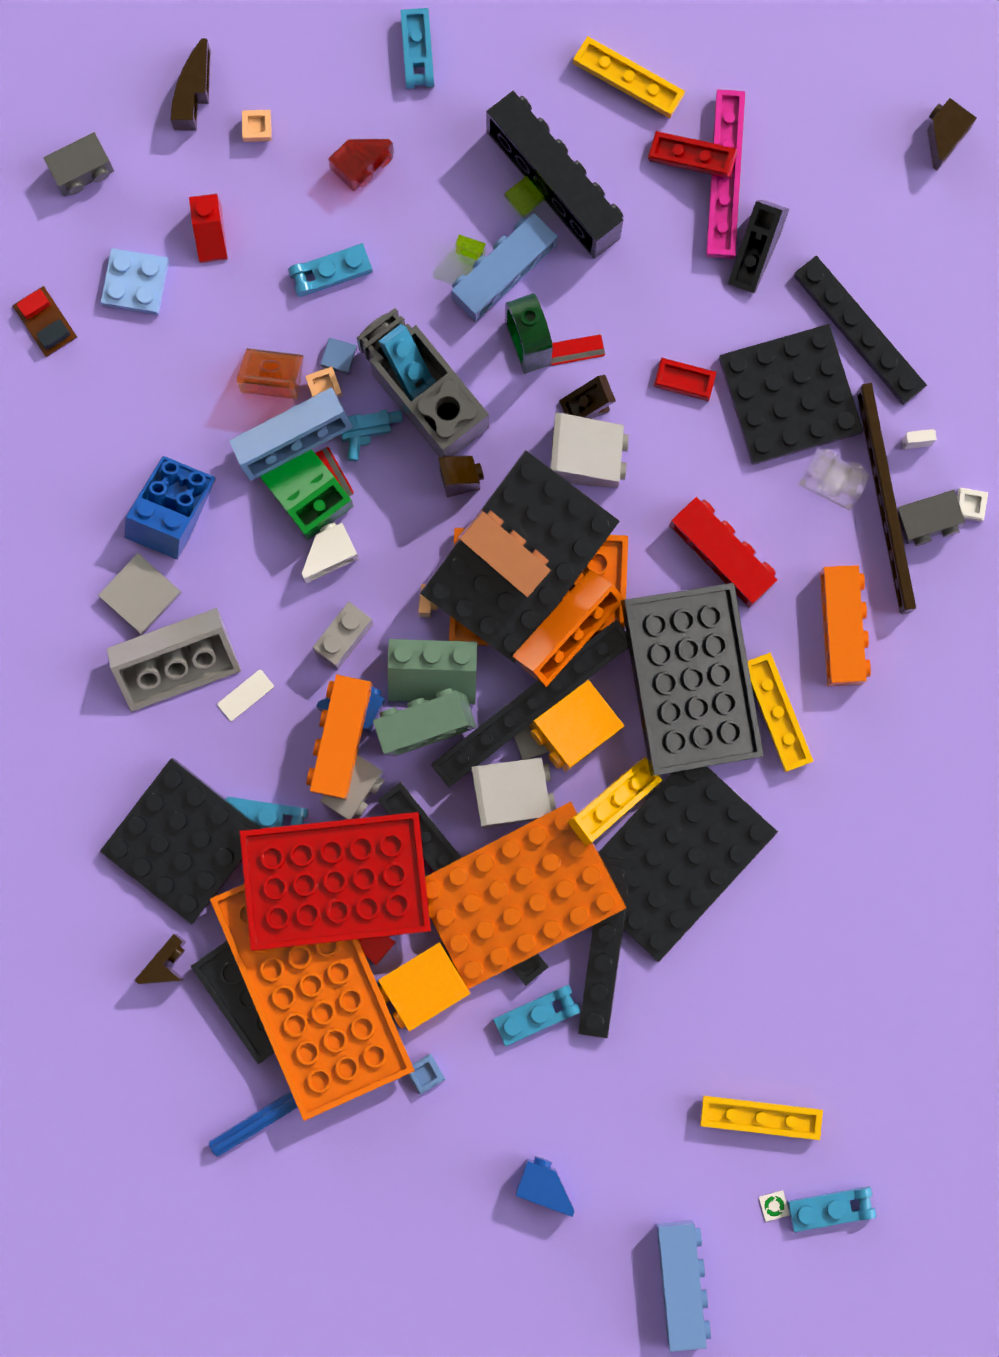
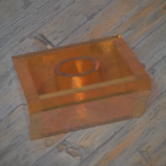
M247 348L237 375V384L241 392L298 399L304 355Z

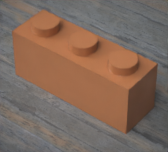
M481 510L458 538L528 598L551 571L546 566L549 560L536 549L533 553L529 552L523 546L527 541L514 530L510 534L501 527L504 521L491 510L488 514Z

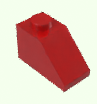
M218 194L189 197L192 227L199 262L227 260L222 205Z

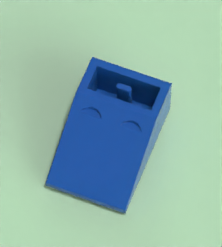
M162 456L126 516L124 538L178 560L191 537L216 477Z

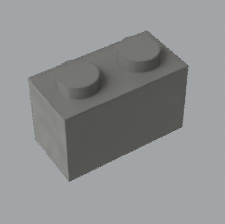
M95 132L43 157L63 196L77 194L84 189V186L92 182L103 181L110 173L114 172Z
M955 490L897 508L899 522L906 543L914 542L915 546L931 542V537L942 534L943 537L955 535L960 532L959 528L965 524Z

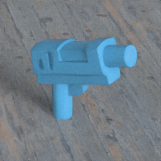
M387 409L372 414L348 416L353 428L342 433V441H349L347 460L358 461L360 446L370 444V437L391 433L390 424L403 421L401 410L387 413Z

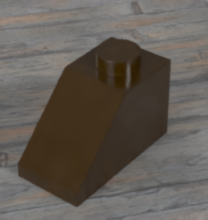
M951 98L943 106L939 103L929 115L932 121L927 132L932 165L937 171L969 132L977 117Z
M444 456L438 458L439 470L447 498L480 489V480H484L481 464H475L473 456Z

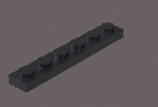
M817 255L794 273V278L902 405H905L927 386Z
M603 856L602 861L627 906L633 860ZM626 909L593 925L578 1034L608 1038Z

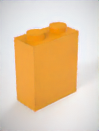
M587 680L535 719L529 727L532 729L530 733L536 743L540 746L544 745L550 752L548 756L557 769L562 768L566 773L616 735L624 727V724L593 684Z
M440 942L378 980L381 984L379 989L385 1003L391 1001L396 1009V1012L392 1014L401 1029L407 1027L408 1031L413 1030L471 994Z

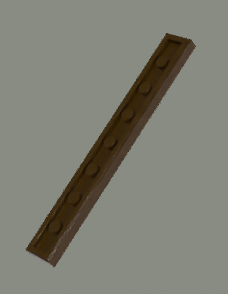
M872 383L862 384L857 391L858 404L899 612L907 614L916 609V603Z

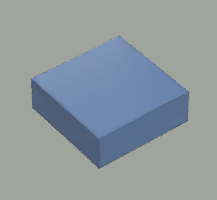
M329 338L321 367H333L334 371L349 375L357 345Z
M431 1053L413 1063L415 1071L408 1074L419 1095L446 1080Z

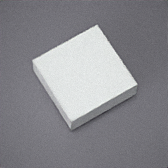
M930 429L907 432L901 440L902 448L930 447L937 440L936 431Z
M966 488L958 489L957 499L964 519L978 522L984 521L988 492Z

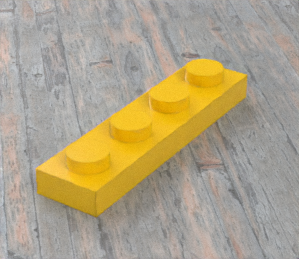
M588 36L573 59L574 65L668 118L672 117L685 95V91Z
M771 652L749 660L748 667L752 691L784 772L812 763L813 758Z
M644 757L571 818L568 823L584 845L587 846L656 787L662 779L659 775L650 776L648 760Z
M703 1095L700 1126L820 1140L823 1110Z

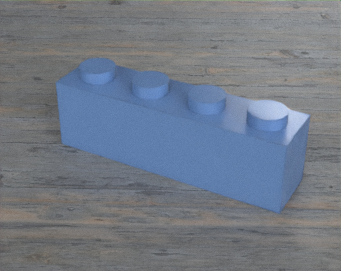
M535 213L529 218L525 216L515 224L513 228L515 231L508 237L502 236L494 244V250L487 257L482 255L473 264L472 267L474 269L467 276L461 275L452 284V299L475 322L557 246L558 236Z
M331 387L299 405L293 406L276 417L266 420L251 430L241 433L239 436L229 440L241 468L249 480L252 481L352 429L353 426L339 398Z
M692 1220L658 1223L656 1227L668 1348L670 1352L707 1348L706 1339H711L709 1320L704 1321L703 1308H708L706 1289L701 1290L700 1277H705L703 1258L698 1259L697 1247L702 1246L700 1228H695Z

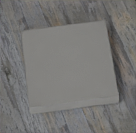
M137 553L98 596L143 635L182 592Z

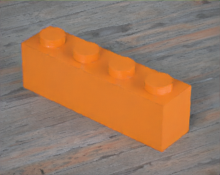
M859 565L823 567L820 571L827 686L862 685L867 681V677L871 675L870 660H865V648L869 646L868 631H863V619L867 617L866 602H861V591L865 589L864 573H859Z
M590 569L512 657L528 674L547 687L621 605V601L625 599L612 583Z
M338 674L335 676V681H329L326 698L330 699L328 710L323 709L319 727L324 728L321 739H316L313 756H317L315 768L310 767L306 785L311 786L310 791L312 793L347 800L373 686L370 681Z

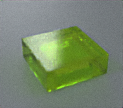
M527 176L504 193V197L522 218L544 201L542 193Z
M460 234L458 235L455 243L457 254L474 260H478L482 255L486 254V243Z

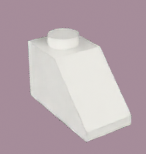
M333 522L325 525L320 529L321 533L315 536L302 571L306 584L359 559L343 523L336 525Z

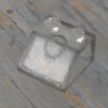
M818 448L798 485L851 510L860 499L870 474L864 472L865 468L855 462H849L848 464L842 461L834 451Z

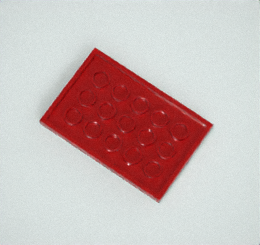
M418 812L240 831L251 951L431 932Z

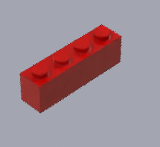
M696 496L671 520L669 526L725 584L734 583L736 595L750 608L777 582L776 572L767 562L761 563L754 556L756 552L746 541L740 542L734 535L736 533L734 528L727 521L723 520L721 522L714 515L715 509L705 499L700 501Z

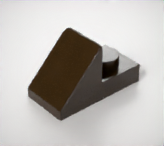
M600 375L560 399L559 402L564 414L593 419L610 411L609 405L616 402L606 375Z
M173 934L136 977L135 981L138 984L184 981L167 964L170 961L174 964L183 955L185 950L182 947L186 941L178 934Z

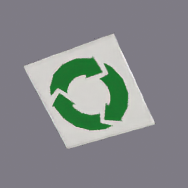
M783 1190L759 1197L765 1222L790 1215Z

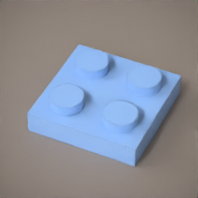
M111 248L101 298L102 306L159 315L169 264L168 257Z

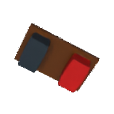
M44 286L12 305L46 357L77 338L75 332Z

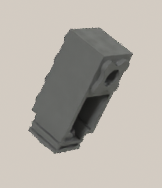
M396 308L374 320L356 338L359 351L364 353L367 361H370L372 374L439 458L454 456L489 429V414L417 325L412 328L409 324L405 325V319L402 316L399 317ZM400 324L407 327L431 376L436 380V383L412 401L407 397L378 342ZM421 380L414 384L416 388L422 384Z

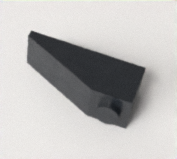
M766 200L755 202L728 284L752 293L756 292L780 238L789 208Z

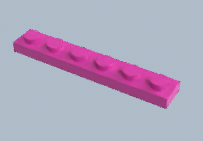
M717 89L713 143L736 148L738 154L730 179L711 175L706 257L734 259L736 256L745 91Z

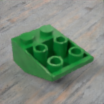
M312 449L259 476L307 541L319 533L322 527L334 522L354 507L352 499Z

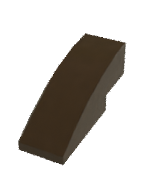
M201 38L193 49L176 84L170 117L174 130L197 131L198 104H209L211 49L207 38Z

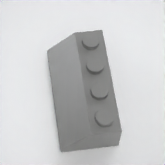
M217 608L106 648L110 668L131 712L241 671L227 630Z

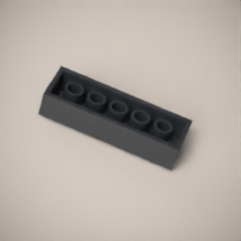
M513 90L486 111V132L592 258L595 259L620 239L624 221L622 219L624 217L623 213L614 203L610 205L604 198L605 193L597 182L592 183L587 178V172L578 160L573 161L567 154L568 149L560 139L555 140L549 133L550 128L545 120L541 117L537 119L531 112L532 107L524 96L519 97Z

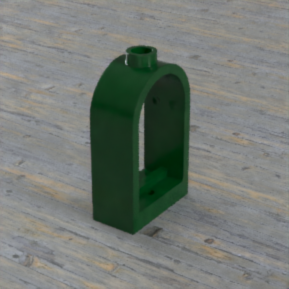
M532 293L506 302L505 324L523 373L526 374L551 365L552 339L536 295Z

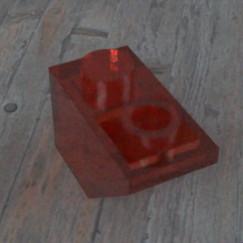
M348 139L328 158L330 169L353 191L359 186L365 187L373 178V173L379 167L384 168L393 159V142L389 139Z

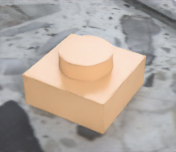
M270 110L242 111L243 142L272 141Z
M333 367L305 376L312 397L331 387L337 397L342 396Z
M421 584V589H420V591L423 589V587H424L426 584ZM420 594L419 617L431 618V611L437 610V606Z

